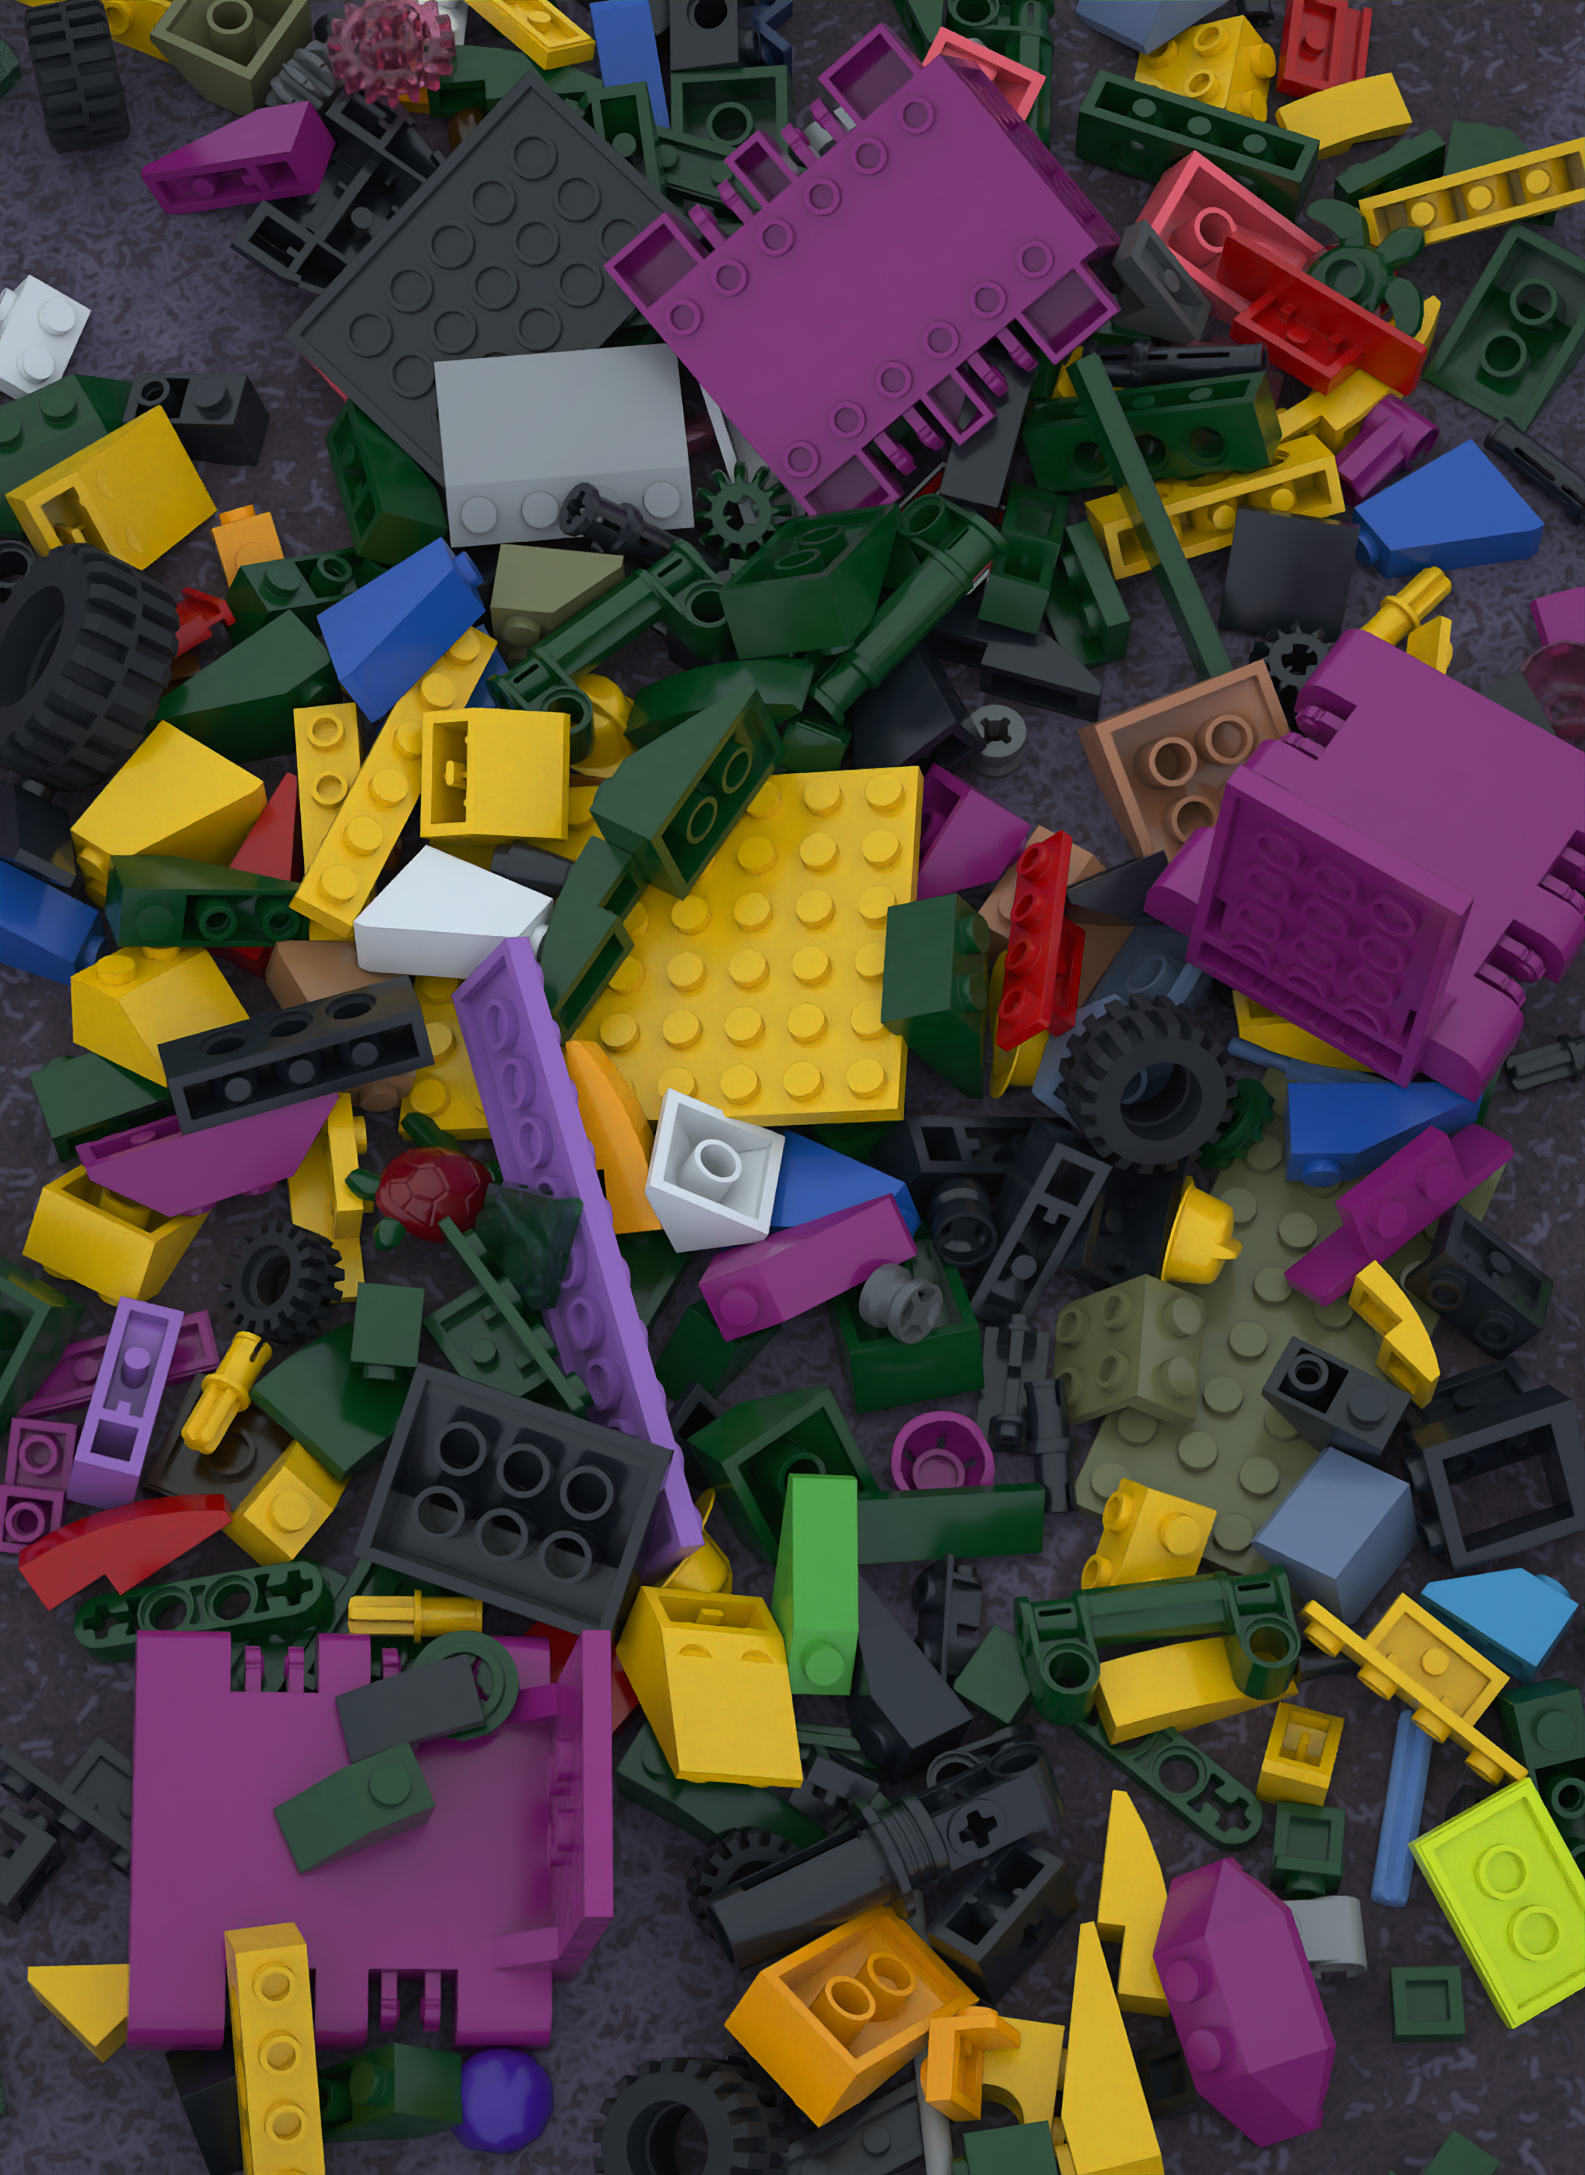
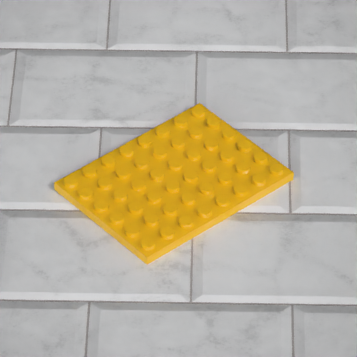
M919 766L770 775L684 901L649 884L622 923L635 946L569 1041L596 1042L623 1076L640 1104L652 1131H657L663 1095L668 1088L723 1110L724 1116L727 1118L761 1127L896 1121L904 1119L908 1046L902 1035L895 1036L880 1022L888 907L917 901L924 777ZM599 786L569 787L568 840L528 844L576 862L592 835L606 841L589 811ZM433 840L429 841V846L490 872L497 845L458 847ZM415 975L414 992L421 1007L435 1065L415 1070L416 1078L407 1097L402 1098L398 1132L404 1140H413L401 1125L404 1117L412 1112L430 1117L440 1130L453 1135L456 1140L492 1139L451 996L466 979ZM560 1046L568 1071L566 1046Z

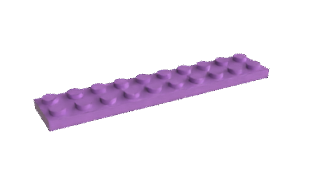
M529 937L505 938L451 996L545 1328L560 1354L555 1359L556 1366L564 1376L574 1371L588 1389L595 1405L587 1409L591 1422L674 1450L643 1574L636 1592L638 1593L641 1586L651 1587L677 1567L684 1558L690 1557L705 1545L702 1536V1518L691 1499L684 1474V1456L680 1446L675 1442L666 1412L665 1391L662 1384L657 1380L648 1350L647 1329L644 1322L639 1319L630 1288V1270L620 1254L612 1226V1208L609 1201L603 1195L595 1168L594 1146L590 1139L586 1137L578 1109L577 1088L574 1081L569 1078L560 1047V1029L556 1021L552 1019L543 989L544 975L542 968L535 961Z

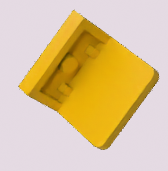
M1244 15L1188 27L1148 55L1140 52L1134 80L1265 122L1267 119L1266 103L1271 77L1276 72V58L1271 46L1262 40Z

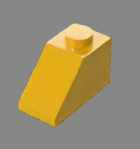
M294 1439L234 1510L232 1522L221 1530L261 1566L289 1562L295 1558L333 1512L351 1476L340 1481Z

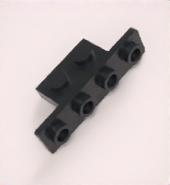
M1187 1156L1177 1160L1178 1169L1164 1172L1158 1164L1154 1166L1152 1174H1138L1132 1165L1125 1171L1114 1166L1106 1157L1113 1167L1065 1254L1063 1270L1096 1292L1144 1274L1161 1280L1167 1245L1177 1214Z
M97 1737L60 1785L1 1743L0 1786L23 1803L29 1804L33 1797H35L56 1812L51 1821L75 1841L84 1844L88 1837L106 1848L111 1852L106 1859L107 1862L130 1880L133 1761L103 1739Z

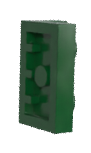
M1084 521L1065 527L1063 552L1058 554L1050 593L1043 615L1054 641L1078 659L1087 669L1126 658L1131 619L1089 521Z

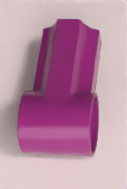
M1393 393L1385 396L1367 414L1359 434L1335 456L1344 503L1349 507H1356L1373 497L1402 468L1409 472L1413 468L1409 463L1422 450L1427 453L1431 451L1438 439L1440 428Z

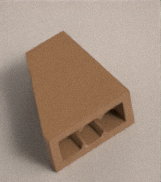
M276 941L265 970L266 983L282 1009L405 975L364 970L358 966L356 942ZM413 1070L337 1093H350L352 1106H358L370 1112L387 1111L394 1107H401L402 1098L408 1096L416 1078V1073Z

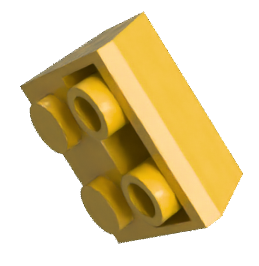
M464 708L423 712L420 837L458 847L498 845L499 843L512 844L516 839L525 843L568 840L570 715L557 712L492 708Z

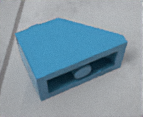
M1523 1568L1429 1582L1421 1592L1418 1601L1420 1607L1474 1650L1524 1685L1532 1683L1570 1627L1579 1605L1570 1599L1569 1592L1556 1580L1542 1574L1534 1576Z

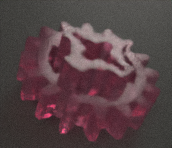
M364 0L365 5L360 8L355 4L347 2L344 5L345 19H332L331 28L333 36L327 38L329 60L332 63L333 76L335 79H344L346 92L350 95L363 88L366 103L368 104L375 102L379 95H386L390 107H396L399 95L407 94L414 103L420 101L419 88L425 86L430 90L437 91L440 88L438 74L451 75L453 71L451 57L456 55L455 36L452 33L449 15H439L436 0L426 1L422 5L419 4V0ZM428 38L430 44L427 51L424 52L423 41ZM358 42L360 52L355 55L354 48Z

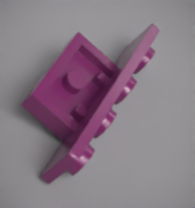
M1474 1123L1467 1125L1450 1140L1448 1134L1433 1126H1429L1334 1202L1343 1225L1284 1272L1288 1285L1321 1306L1330 1305L1353 1286L1356 1275L1371 1262L1376 1260L1380 1265L1514 1156L1511 1143Z

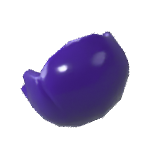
M499 2047L487 2048L474 2053L461 2064L463 2123L449 2128L461 2145L471 2151L480 2150L506 2155L514 2153L516 2150H521L542 2136L554 2111L553 2083L546 2069L538 2064L536 2058L522 2051Z

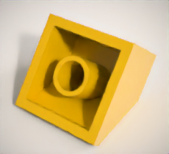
M124 947L111 955L99 959L95 964L70 977L73 1042L165 1088L169 1086L157 1044L250 1019L211 955L203 947Z
M80 1165L43 1187L22 1255L42 1264L43 1269L56 1278L74 1280L98 1292V1296L110 1305L118 1307L120 1296L146 1302L159 1294L211 1210L196 1216H182L178 1214L168 1217L91 1181L83 1166Z

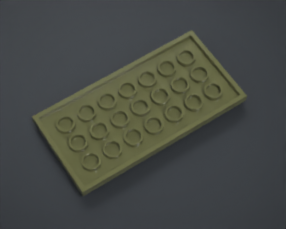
M1270 1066L1261 1084L1275 1099L1270 1110L1275 1119L1271 1125L1263 1129L1261 1134L1264 1141L1255 1143L1249 1149L1246 1160L1235 1158L1228 1169L1225 1171L1220 1170L1209 1194L1229 1204L1234 1209L1233 1237L1243 1244L1242 1253L1236 1259H1226L1220 1274L1213 1283L1169 1282V1284L1204 1299L1196 1421L1175 1426L1130 1406L1108 1413L1075 1481L1076 1498L1079 1505V1511L1076 1512L1102 1522L1106 1502L1111 1494L1117 1491L1122 1478L1139 1482L1150 1488L1217 1510L1200 1564L1216 1571H1226L1230 1577L1267 1571L1270 1564L1249 1542L1321 1453L1315 1450L1261 1395L1264 1385L1291 1337L1294 1336L1400 1389L1375 1364L1383 1337L1348 1304L1353 1286L1330 1305L1321 1306L1290 1287L1285 1279L1284 1272L1343 1225L1334 1202L1374 1170L1351 1181H1340L1335 1185L1327 1187H1313L1306 1185L1303 1181H1286L1283 1107L1288 1083L1299 1082L1285 1078V1072ZM1507 1162L1457 1202L1481 1223L1505 1171ZM1440 1217L1435 1219L1399 1248L1395 1254L1380 1264L1406 1295L1422 1321L1430 1339L1441 1316L1404 1287L1406 1275L1430 1256ZM1289 1585L1291 1602L1304 1607L1307 1604L1306 1601Z

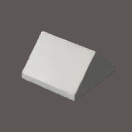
M668 1088L663 1095L644 1193L676 1253L756 1243L765 1240L769 1234L785 1136L758 1125L727 1118L724 1116L723 1110Z

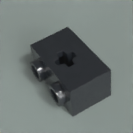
M1022 1837L990 1854L925 1931L933 1951L976 1996L995 2006L1078 1909L1079 1903L1065 1861Z

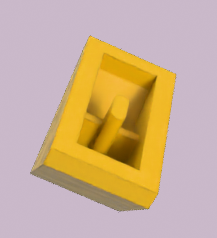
M1279 1701L1255 1797L1258 1800L1276 1805L1278 1801L1323 1806L1345 1719Z
M128 1964L28 1967V1982L36 1998L102 2063L126 2041Z

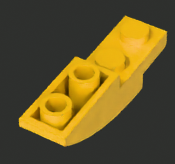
M1434 295L1424 301L1422 327L1414 337L1415 340L1424 344L1427 348L1425 360L1436 333L1441 302ZM1392 316L1388 323L1396 328L1394 316ZM1359 368L1327 396L1313 389L1305 400L1290 409L1280 408L1276 410L1282 431L1279 444L1314 434L1336 456L1359 434L1367 414L1380 400L1390 393H1393L1400 399L1404 395Z

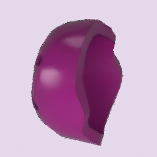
M950 1411L928 1412L910 1420L897 1435L889 1460V1475L895 1491L993 1485L995 1465L992 1451L981 1429L970 1418ZM941 1437L945 1439L944 1449L937 1448V1440ZM904 1452H908L915 1462L913 1463L908 1460ZM971 1460L976 1462L975 1466L964 1470L963 1465Z

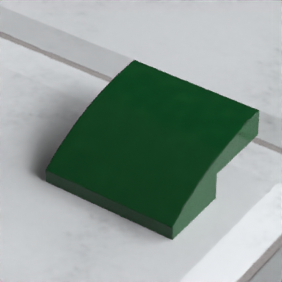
M350 1321L322 1335L287 1358L256 1383L248 1395L340 1481L382 1460L392 1442L412 1382V1378L407 1373H403L402 1383H381L363 1380V1369L351 1368L354 1325Z

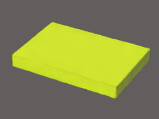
M1524 1777L1519 1781L1513 1782L1407 1844L1492 2004L1507 2028L1514 2029L1585 1987V1879L1530 1777Z

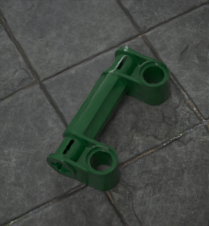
M949 0L945 24L946 29L967 39L978 38L988 49L1046 76V80L1025 122L1051 152L1054 40L1049 34V20L1053 18L1055 13V0ZM1030 4L1033 5V14H1028V5Z
M934 493L922 495L905 507L901 512L897 530L923 563L875 611L873 620L858 635L854 646L850 649L828 656L820 655L818 650L803 651L789 658L808 659L816 666L804 702L806 705L816 710L828 722L839 727L845 721L843 713L868 688L875 690L893 668L949 610L974 588L972 580L996 555L1003 557L1010 550L1008 543L1002 535L982 516L973 511L968 512L944 499L939 494Z
M677 539L670 545V553L647 570L642 568L636 569L622 582L537 644L528 648L527 658L502 676L493 674L487 678L485 682L487 690L499 709L569 714L570 722L578 724L570 729L569 765L584 761L593 752L596 744L593 708L588 695L575 682L660 620L698 657L713 659L730 653L735 645L718 595V591L725 583L707 566L701 555L691 544L683 539ZM707 616L721 618V620L712 623L700 621V619Z
M1282 1564L1269 1565L1267 1571L1262 1573L1229 1577L1226 1571H1217L1209 1574L1131 1584L1071 1590L1069 1597L1030 1602L1027 1596L1015 1597L1013 1603L1015 1635L1019 1652L1025 1661L1033 1704L1042 1718L1057 1726H1072L1081 1723L1089 1716L1094 1705L1100 1677L1097 1647L1222 1632L1232 1678L1236 1687L1246 1696L1256 1700L1277 1698L1288 1689L1301 1649L1300 1635L1292 1610L1289 1582ZM1254 1653H1268L1279 1661L1265 1662L1258 1659ZM1068 1678L1075 1681L1079 1687L1064 1688L1053 1680Z

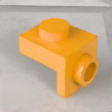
M253 504L218 514L222 526L209 530L212 542L215 543L228 589L240 566L284 559L271 513L266 512L256 515Z
M962 2007L957 2009L956 2016L931 2018L929 2023L928 2057L923 2059L920 2069V2081L925 2095V2102L954 2122L981 2120L984 2051L1020 2048L1021 2033L1000 2018L997 2011L987 2007Z

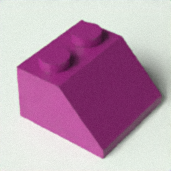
M934 762L924 777L917 901L943 896L999 880L1005 868L1012 867L1024 852L1027 844L1026 834L1032 826L994 798Z

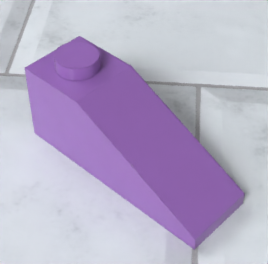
M120 1296L75 1454L66 1500L105 1510L135 1501L183 1321V1311Z

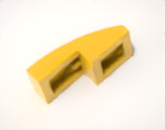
M1392 73L1355 80L1314 93L1278 108L1274 114L1279 127L1320 140L1317 160L1346 153L1354 143L1403 135L1412 124L1411 117Z
M1374 1260L1356 1275L1348 1304L1383 1337L1375 1364L1402 1391L1412 1395L1411 1400L1423 1409L1431 1402L1440 1377L1436 1354L1428 1333L1412 1304L1392 1277Z

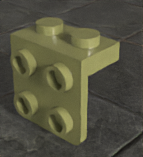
M1144 1274L1064 1305L1058 1314L1055 1326L1056 1343L1053 1379H1066L1065 1391L1069 1427L1128 1406L1175 1426L1196 1421L1204 1299L1148 1274Z

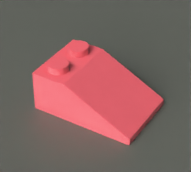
M1196 150L1163 173L1135 222L1137 223L1144 219L1148 221L1213 304L1209 316L1232 325L1233 319L1249 307L1252 302L1222 285L1216 279L1226 237L1236 231L1300 270L1307 260L1317 251L1324 248V246Z

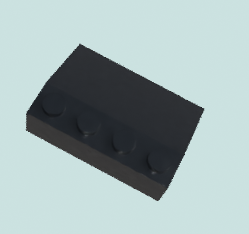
M418 1362L353 1556L576 1635H580L582 1630H611L612 1644L619 1641L643 1574L674 1450Z

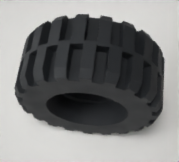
M79 542L58 546L49 550L48 556L39 557L30 566V572L25 577L20 576L11 588L12 594L6 603H1L0 766L34 780L55 792L62 793L83 791L87 787L98 785L104 781L105 773L115 772L124 762V755L129 749H135L143 737L142 731L149 719L153 720L160 706L158 700L163 688L168 687L172 675L170 670L173 658L177 657L179 646L175 633L180 629V617L176 611L177 605L168 587L160 579L88 543Z

